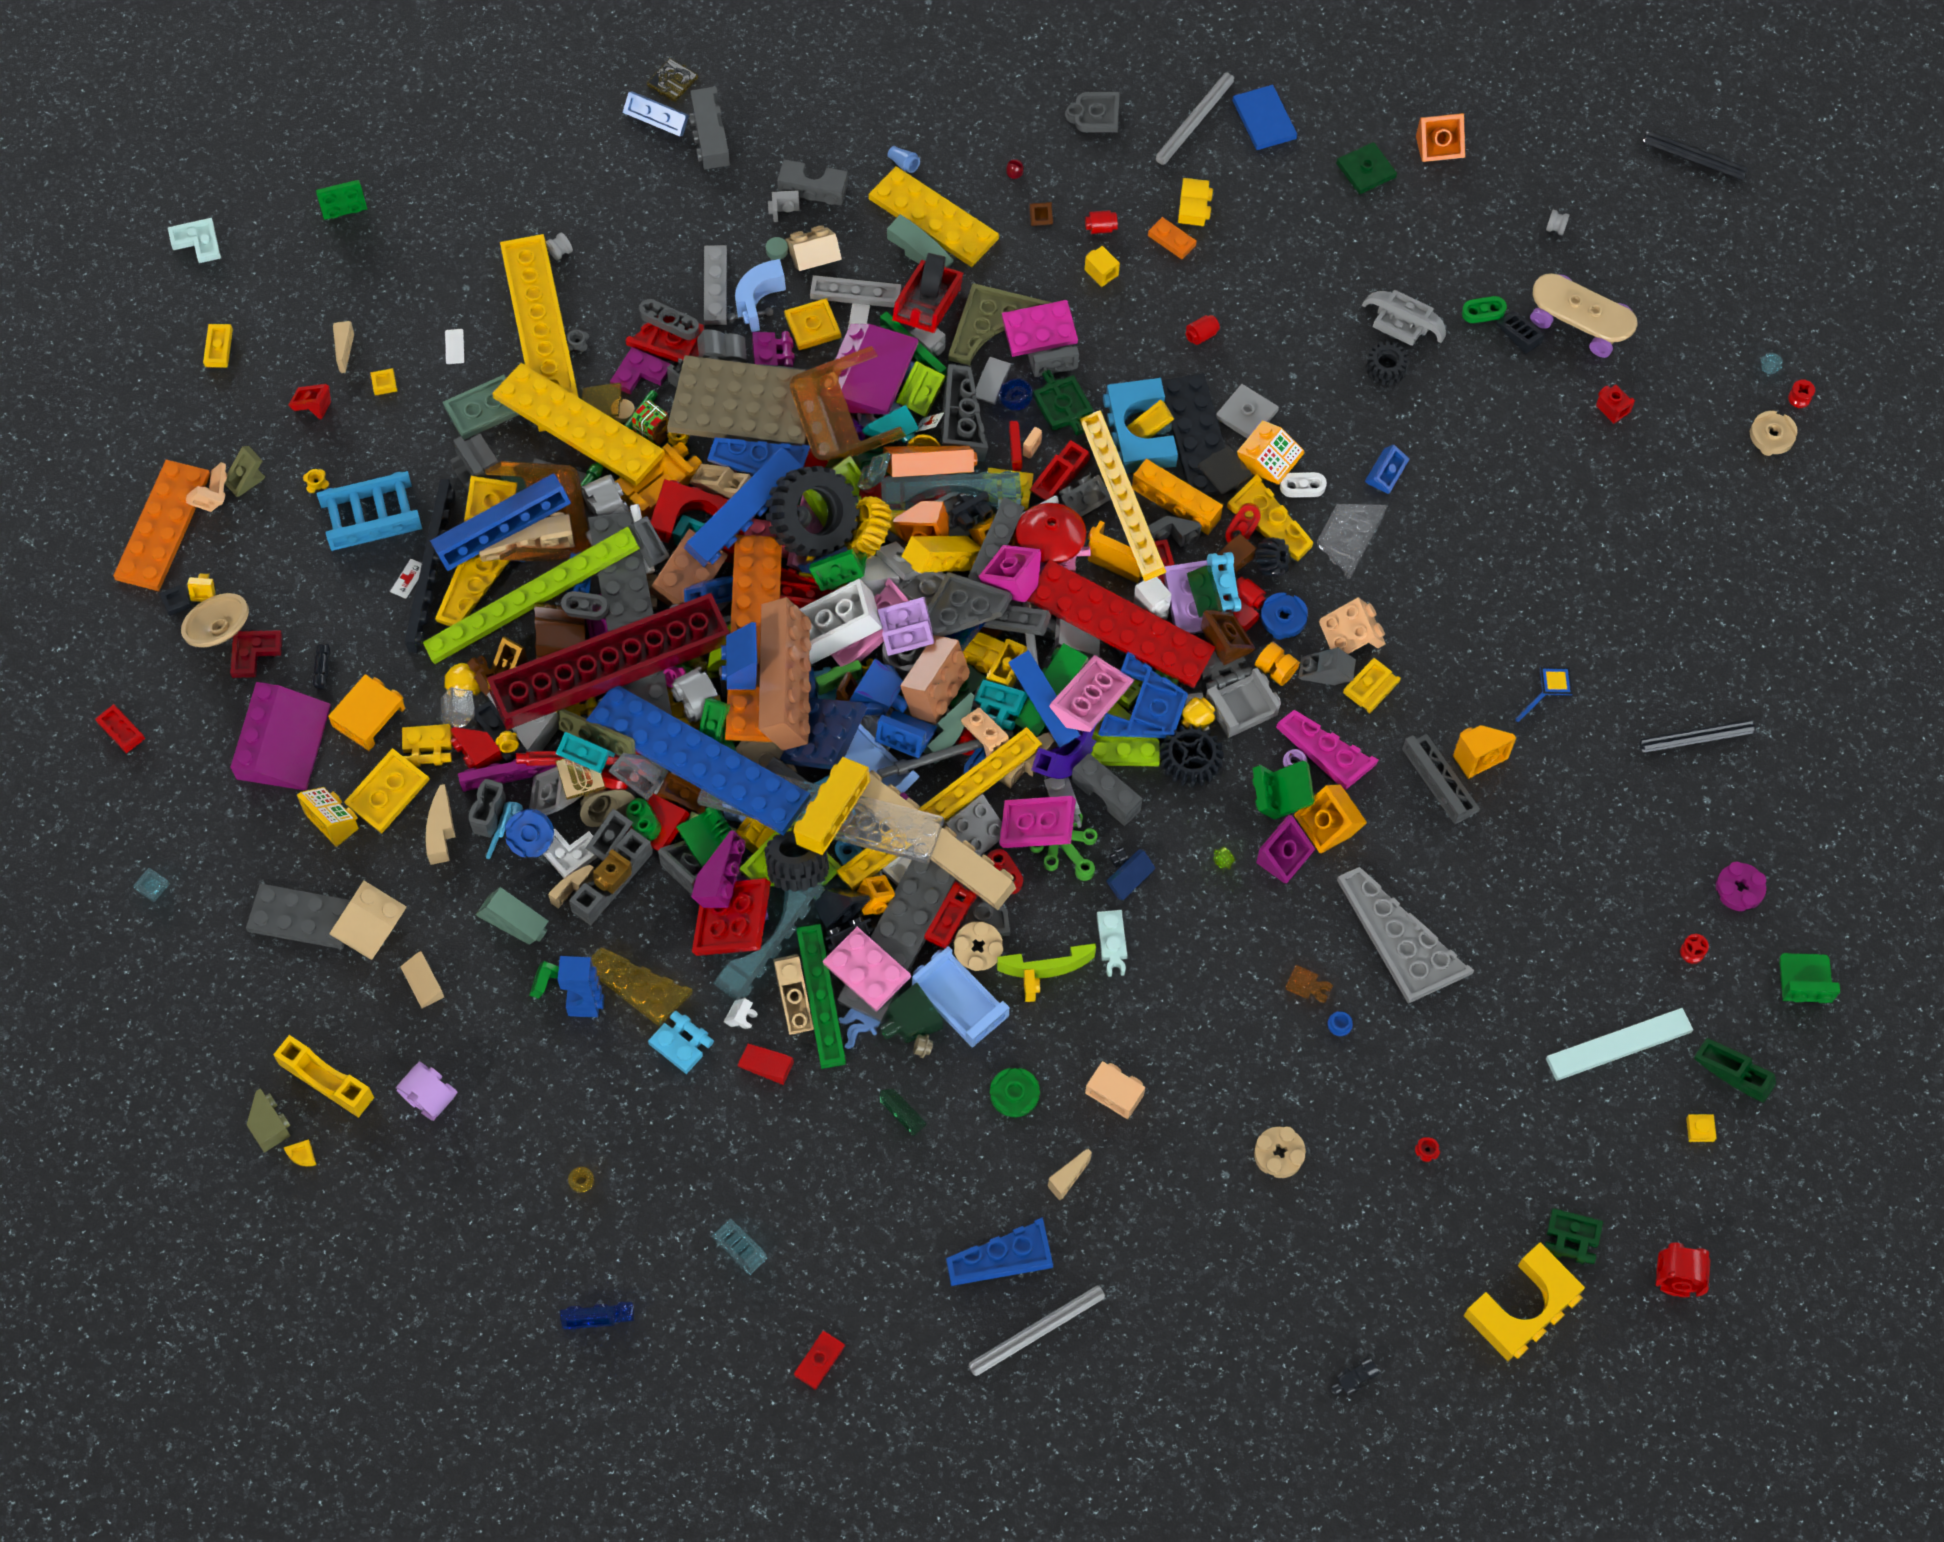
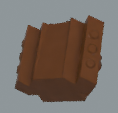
M535 603L536 659L587 640L586 619L568 616L560 605Z

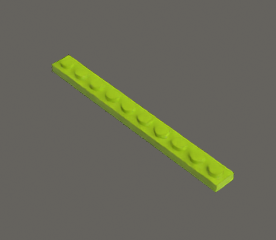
M626 527L425 640L423 644L432 662L436 664L534 609L535 603H545L639 550L640 547L630 528Z

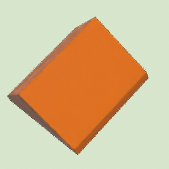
M1463 113L1420 118L1416 139L1422 162L1465 158Z

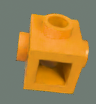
M885 875L864 878L857 892L869 895L871 899L861 909L864 915L883 913L888 907L889 901L895 896V892Z

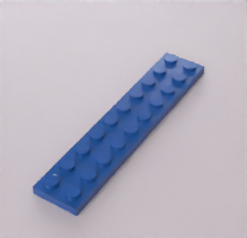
M620 686L610 689L586 719L590 723L600 724L633 738L637 753L783 836L811 799L809 792Z

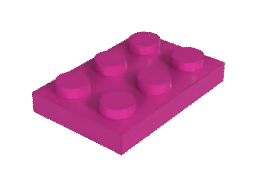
M1067 300L1002 313V320L1012 357L1078 343Z
M1073 796L1005 800L999 844L1002 848L1071 844L1076 799Z

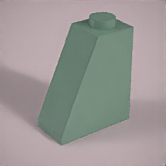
M501 887L486 898L476 913V916L529 945L536 940L539 942L547 932V929L544 927L549 922Z

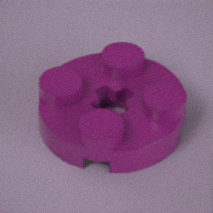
M1732 862L1721 871L1716 880L1715 887L1721 896L1720 900L1725 906L1736 911H1745L1746 909L1757 907L1766 894V877L1749 864ZM1741 882L1745 884L1747 890L1743 889L1742 892L1737 890L1738 886L1735 883Z

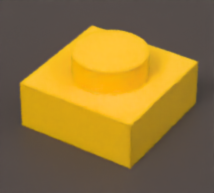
M1034 969L1024 970L1025 1002H1034L1036 993H1040V979L1035 978Z
M1714 1114L1688 1115L1686 1117L1689 1142H1714L1716 1140Z

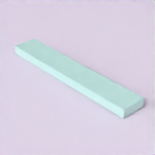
M1683 1008L1548 1055L1546 1061L1556 1081L1684 1036L1691 1033L1693 1028Z

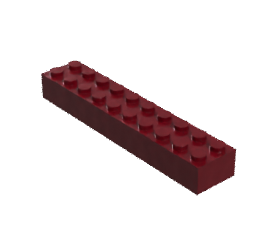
M712 593L490 676L487 678L488 690L506 730L608 692L617 686L621 687L720 649L721 645H726V636L730 632Z

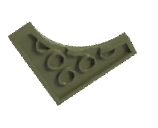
M973 283L948 355V361L970 366L972 359L981 346L993 336L1005 331L1002 313L1052 302Z

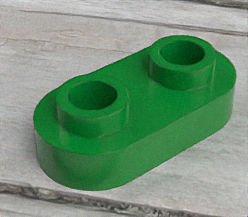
M1497 296L1469 300L1463 306L1462 317L1469 323L1498 320L1504 316L1507 305L1502 298Z
M642 798L632 800L627 806L626 815L633 822V829L647 840H654L661 832V824L646 800Z

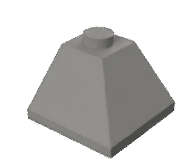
M567 765L573 784H576L578 780L575 770ZM557 766L533 776L529 809L539 810L547 816L562 810L584 796V792L566 797ZM576 769L579 781L583 782L584 780L581 778L582 772ZM579 783L573 785V787L576 790H581L583 788L579 785Z

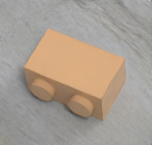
M1102 1061L1086 1085L1085 1094L1129 1119L1143 1098L1145 1087L1139 1079L1133 1076L1129 1078L1121 1073V1069L1112 1063L1106 1064Z

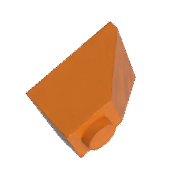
M921 501L893 519L898 537L907 543L911 536H949V516L944 502Z

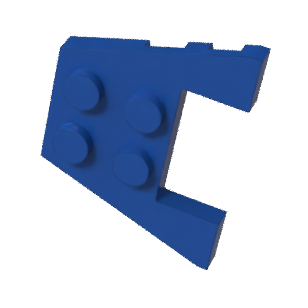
M1127 652L1121 672L1131 678L1143 681L1130 720L1106 713L1098 735L1165 738L1166 735L1174 737V730L1178 726L1188 693L1166 677L1162 678L1152 671V667L1146 663H1141L1135 658V655Z

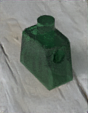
M915 983L887 1007V1016L890 1021L880 1026V1030L887 1040L899 1033L904 1042L909 1043L916 1040L918 1035L925 1036L926 1034L929 1035L943 1029V1019L919 984Z

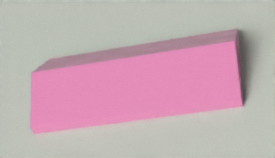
M1094 655L1052 701L1049 707L1066 728L1090 732L1133 684L1134 679Z

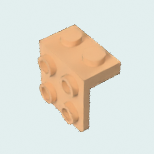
M1356 598L1327 614L1319 621L1330 649L1339 647L1349 654L1367 643L1372 644L1376 648L1386 644L1383 639L1385 632L1374 618L1376 616L1374 607L1360 598Z

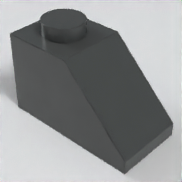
M612 809L585 849L604 861L609 852L616 848L633 822L615 809Z

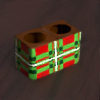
M647 400L633 414L634 432L657 446L667 438L669 433L667 429L668 413L651 400Z

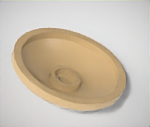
M232 593L210 597L188 613L182 623L181 634L188 644L195 647H212L226 642L244 626L249 614L248 604L243 597Z

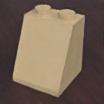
M363 881L329 934L372 960L398 922L406 906L366 881Z

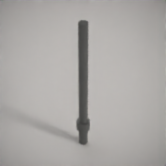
M1004 730L1009 739L1014 737L1013 731ZM978 739L920 756L919 758L896 761L894 765L878 769L877 774L882 778L895 774L900 776L908 773V770L984 747V745Z

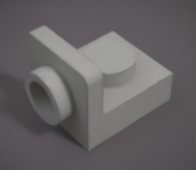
M798 191L772 192V201H768L769 214H773L774 222H778V212L799 211Z

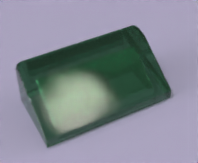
M885 1089L880 1092V1102L911 1135H916L926 1126V1122L896 1090Z

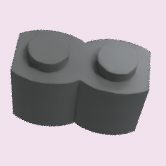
M703 330L697 338L699 357L741 363L747 361L745 337L741 335L724 334L716 330Z
M485 779L478 788V800L470 809L469 822L474 834L490 838L497 829L498 816L503 811L506 795L502 783Z

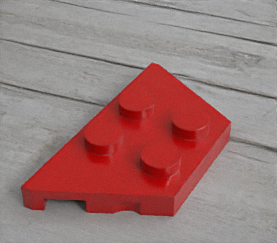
M666 316L663 321L665 323H672L675 321V317ZM648 322L641 327L639 333L633 337L629 336L625 340L627 346L678 362L679 358L684 361L685 355L699 357L697 342L699 335L695 339L686 340ZM699 324L700 335L704 330V325Z

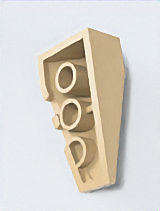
M563 512L553 513L550 515L551 517L544 518L480 551L479 554L482 562L575 547L569 514L565 515Z

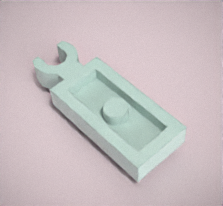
M1122 910L1097 912L1102 961L1109 960L1106 969L1108 977L1112 976V968L1118 967L1121 970L1122 976L1125 974L1126 966L1120 959H1127Z

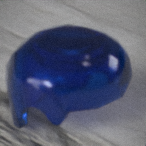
M1020 378L1011 379L1005 384H1001L998 396L1005 408L1018 411L1025 409L1030 404L1033 397V389L1025 380Z

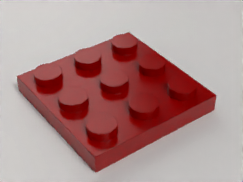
M767 878L735 881L733 895L728 908H703L699 905L692 953L696 956L760 950L771 882Z

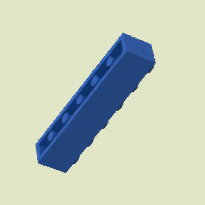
M781 447L687 541L684 549L703 567L709 562L713 565L722 556L720 551L725 546L729 549L738 540L736 535L741 530L745 533L754 524L751 520L756 515L761 517L769 509L766 507V501L772 498L769 492L772 487L778 486L776 481L780 477L786 476L787 472L802 468V465Z
M553 473L430 540L446 570L449 571L478 555L480 551L535 524L571 504L563 486Z

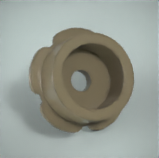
M928 1034L925 1036L918 1035L915 1040L913 1054L920 1055V1058H924L925 1055H930L933 1041L929 1040Z

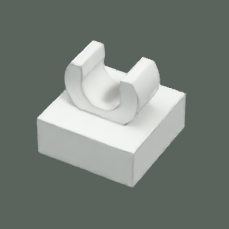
M746 998L735 1000L724 1023L731 1027L740 1025L744 1029L751 1028L752 1025L746 1021V1016L757 1017V1012L750 1009L753 1003Z

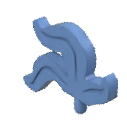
M851 1008L844 1018L839 1017V1022L848 1025L857 1019L864 1024H853L848 1028V1043L845 1044V1048L850 1049L854 1047L856 1037L860 1032L871 1030L872 1034L876 1035L875 1027L879 1026L881 1022Z

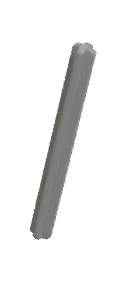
M1228 72L1223 74L1156 155L1158 163L1164 165L1168 162L1234 82L1233 75H1230Z
M1100 1286L1093 1287L969 1363L971 1372L974 1376H978L1105 1298L1103 1290Z

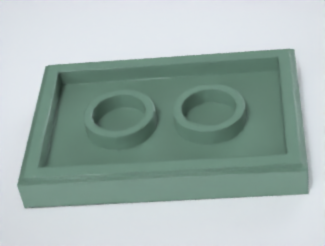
M505 375L443 401L445 410L463 440L520 415L493 398L492 393L506 379Z

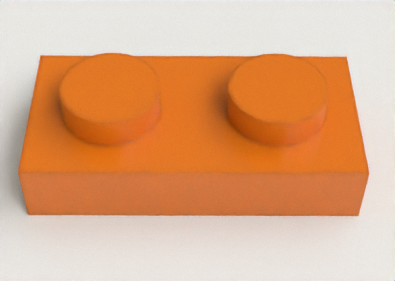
M1163 217L1148 231L1150 238L1180 259H1183L1196 246L1195 239Z

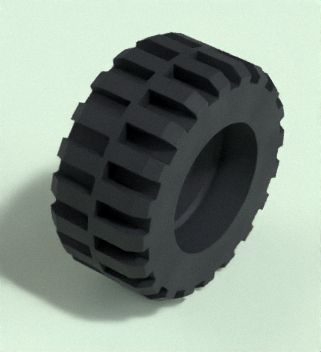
M812 466L791 470L786 473V476L780 477L776 481L778 486L771 488L769 494L772 498L766 501V507L769 508V513L766 514V521L770 520L772 526L768 527L770 533H776L777 535L775 541L779 545L785 544L784 549L788 552H795L798 556L809 557L829 555L834 553L835 550L843 548L845 546L844 542L850 541L853 537L851 530L857 529L858 522L855 519L860 516V509H856L855 504L859 502L858 497L853 496L852 491L854 488L851 483L845 484L846 478L842 474H835L836 471L834 469ZM809 489L815 490L823 497L828 509L826 524L816 534L808 532L801 525L797 514L799 499Z

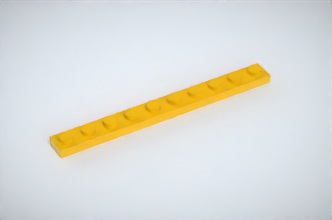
M1101 410L1081 418V424L1144 581L1166 573Z
M1026 727L918 810L923 814H926V812L932 814L938 820L937 824L940 826L1035 754L1038 747L1042 748V743ZM890 830L839 868L837 874L850 890L854 891L860 886L864 878L874 876L911 848L912 845Z

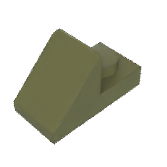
M242 446L227 473V479L224 483L236 497L241 496L265 478L258 469L262 460L249 446Z

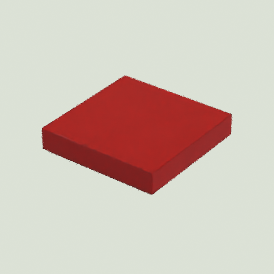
M652 793L647 802L651 805L661 824V832L657 838L650 842L652 849L658 852L660 848L672 843L679 832L677 826L684 823L690 814L686 810ZM632 825L630 826L626 834L629 832L631 828L633 829Z

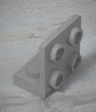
M981 794L940 826L943 829L945 826L952 829L957 834L955 838L962 843L964 840L969 842L976 848L974 852L981 856L1000 841L1002 821L984 795Z

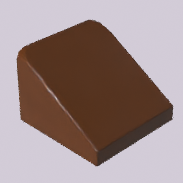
M1052 202L1029 204L1031 226L1053 225Z
M846 672L841 681L835 700L849 701L858 687L850 672Z

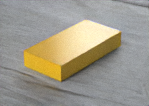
M1159 400L1130 423L1127 429L1137 437L1150 439L1174 420V417L1164 401Z

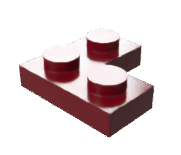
M281 630L239 631L234 635L230 670L232 678L256 677L257 656H281L283 636Z

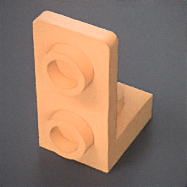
M221 462L212 469L209 488L197 486L187 495L186 503L210 512L219 505H222L225 499V493L223 492L224 483L227 479V473L225 472L226 464Z
M977 708L961 719L962 724L984 745L986 757L1009 741L1008 735L981 708Z

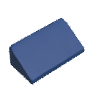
M1395 445L1384 448L1365 482L1389 494L1407 465L1409 458Z

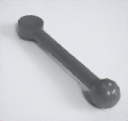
M766 308L763 311H757L758 316H772L773 309ZM734 313L727 315V320L731 323L735 322L736 319L743 318L738 317V314L735 315Z

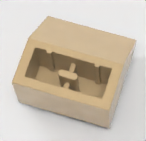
M816 226L811 228L812 232L804 234L803 231L790 234L791 237L785 239L795 268L799 271L842 260L836 234L827 227Z

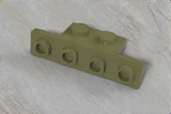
M565 709L558 710L560 730L605 748L631 761L636 758L635 741L633 738L600 724L590 723L586 721V718Z

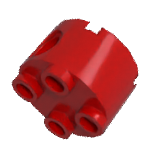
M1670 1243L1668 1249H1664L1658 1254L1656 1286H1660L1662 1292L1678 1297H1690V1292H1696V1297L1706 1294L1709 1289L1711 1260L1709 1258V1251L1701 1248H1684V1245L1681 1243Z

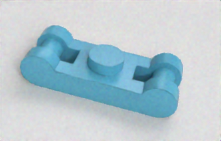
M1227 552L1223 553V555H1217L1216 553L1208 554L1207 564L1211 566L1223 611H1240L1241 600L1238 597L1233 567V553ZM1223 564L1224 571H1219L1218 565ZM1228 595L1229 601H1225L1223 596Z

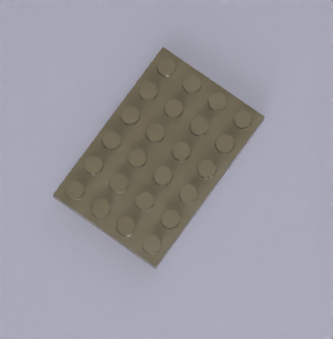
M685 355L667 425L668 432L709 438L740 439L749 442L763 441L772 444L805 445L819 383V373Z

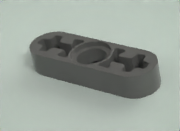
M646 299L641 302L639 306L640 317L645 322L686 340L695 339L699 335V323L695 318L653 299ZM666 316L675 317V321L672 323H665L663 319Z

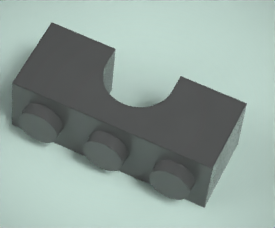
M784 159L777 180L778 192L798 191L799 197L806 200H816L831 205H842L848 187V171L826 167L824 175L819 179L813 180L806 177L805 163Z
M1090 753L1073 768L1071 781L1088 796L1093 792L1098 794L1106 803L1107 812L1125 826L1141 811L1143 798Z

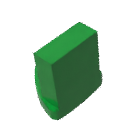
M543 961L538 967L529 996L539 999L545 991L549 977L558 979L559 967Z

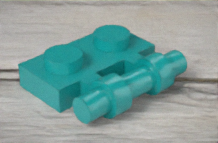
M983 679L974 701L976 704L981 705L980 708L1002 730L1012 731L1015 727V722L1008 720L1010 714L1019 716L1028 695L1024 691ZM990 710H998V716L989 714Z

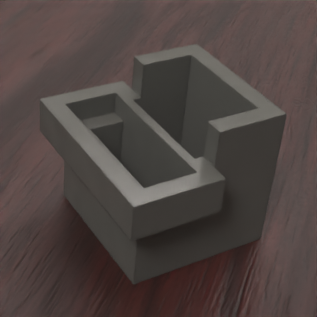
M481 434L466 441L461 436L453 440L458 456L450 460L451 465L467 492H469L471 476L502 480L498 460Z

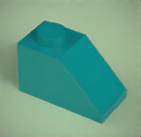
M904 405L868 424L862 431L865 435L892 444H896L899 441H902L904 444L915 437L913 434L919 430V427L907 406Z

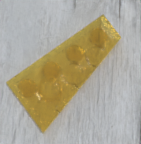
M602 947L591 957L593 966L597 967L599 980L657 1026H660L692 994L691 988L681 987L665 976L663 978L651 973L650 969L643 966L640 968L631 964L630 960Z

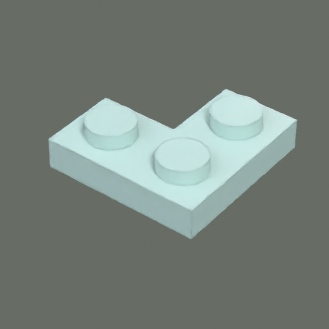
M212 218L168 227L173 250L195 246L199 263L221 258Z

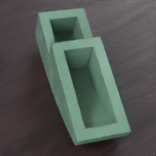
M901 214L887 228V239L904 249L905 256L918 264L921 260L926 261L927 254L932 253L946 257L944 267L949 268L952 265L953 259L926 232Z
M972 692L935 725L937 727L936 732L939 735L926 746L923 751L926 755L952 747L965 727L961 719L970 714L974 699Z

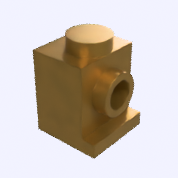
M613 849L593 871L596 886L603 891H609L611 894H614L632 874L631 862Z

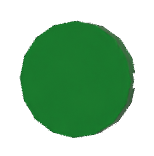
M1004 1069L991 1082V1103L997 1111L1005 1116L1014 1118L1025 1116L1033 1111L1038 1104L1040 1095L1038 1081L1032 1073L1025 1069Z

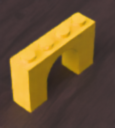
M1541 1242L1524 1256L1518 1265L1542 1292L1544 1308L1539 1316L1528 1320L1514 1318L1507 1314L1487 1292L1474 1302L1464 1314V1317L1507 1361L1514 1356L1519 1359L1529 1349L1526 1344L1532 1339L1537 1342L1547 1332L1544 1328L1550 1322L1555 1325L1565 1315L1562 1311L1568 1305L1573 1308L1583 1298L1580 1294L1585 1287Z

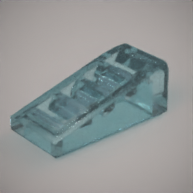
M731 1219L712 1235V1238L748 1275L752 1274L767 1259L763 1249ZM734 1230L736 1233L725 1242L723 1239ZM740 1238H742V1240H741L737 1245H735L733 1248H731V1246H732L735 1242H737ZM746 1246H749L740 1256L738 1255Z

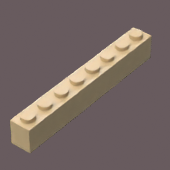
M871 770L869 772L870 782L857 801V804L996 910H999L1016 889L1012 881L1014 877L1005 869L1001 871L993 866L995 863L984 854L980 857L974 852L976 848L966 840L963 843L955 838L957 834L947 826L943 829L937 824L938 820L929 812L923 814L918 810L920 806L910 798L907 800L899 796L901 792L892 784L886 786L881 782L882 777Z

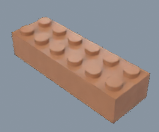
M787 597L761 604L759 730L781 750L808 744V734L810 733L808 721L811 709L809 704V692L811 690L809 682V671L811 670L809 651L811 650L810 630L812 624L809 617L801 612Z

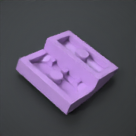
M925 597L878 609L888 656L934 644Z

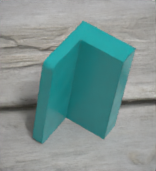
M567 732L564 733L556 751L557 755L598 773H602L608 757L614 758L615 755L614 752Z

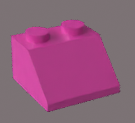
M1003 545L979 575V578L983 584L1010 592L1013 601L1026 602L1038 586L1041 551L1040 549Z

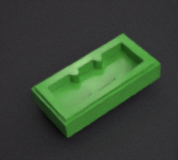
M859 660L842 667H834L829 672L815 677V687L818 695L821 696L838 689L846 672H850L855 681L862 679V666Z

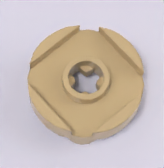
M1766 411L1759 414L1750 428L1752 442L1760 449L1762 454L1767 456L1787 452L1793 446L1797 436L1795 422L1785 414L1784 416L1776 414L1777 411ZM1770 429L1774 432L1778 431L1777 436L1771 435L1769 433Z
M974 921L965 924L958 930L954 940V953L957 960L964 967L979 971L989 969L997 963V957H1000L1003 952L1001 935L995 927L982 921ZM975 939L979 942L982 940L985 942L982 946L984 949L982 952L978 950L972 951L971 948L974 946L973 941Z
M1273 1127L1264 1131L1257 1139L1254 1157L1258 1167L1264 1173L1274 1175L1276 1178H1287L1297 1173L1305 1159L1306 1149L1301 1137L1291 1127ZM1276 1147L1286 1150L1284 1158L1273 1154L1276 1151Z

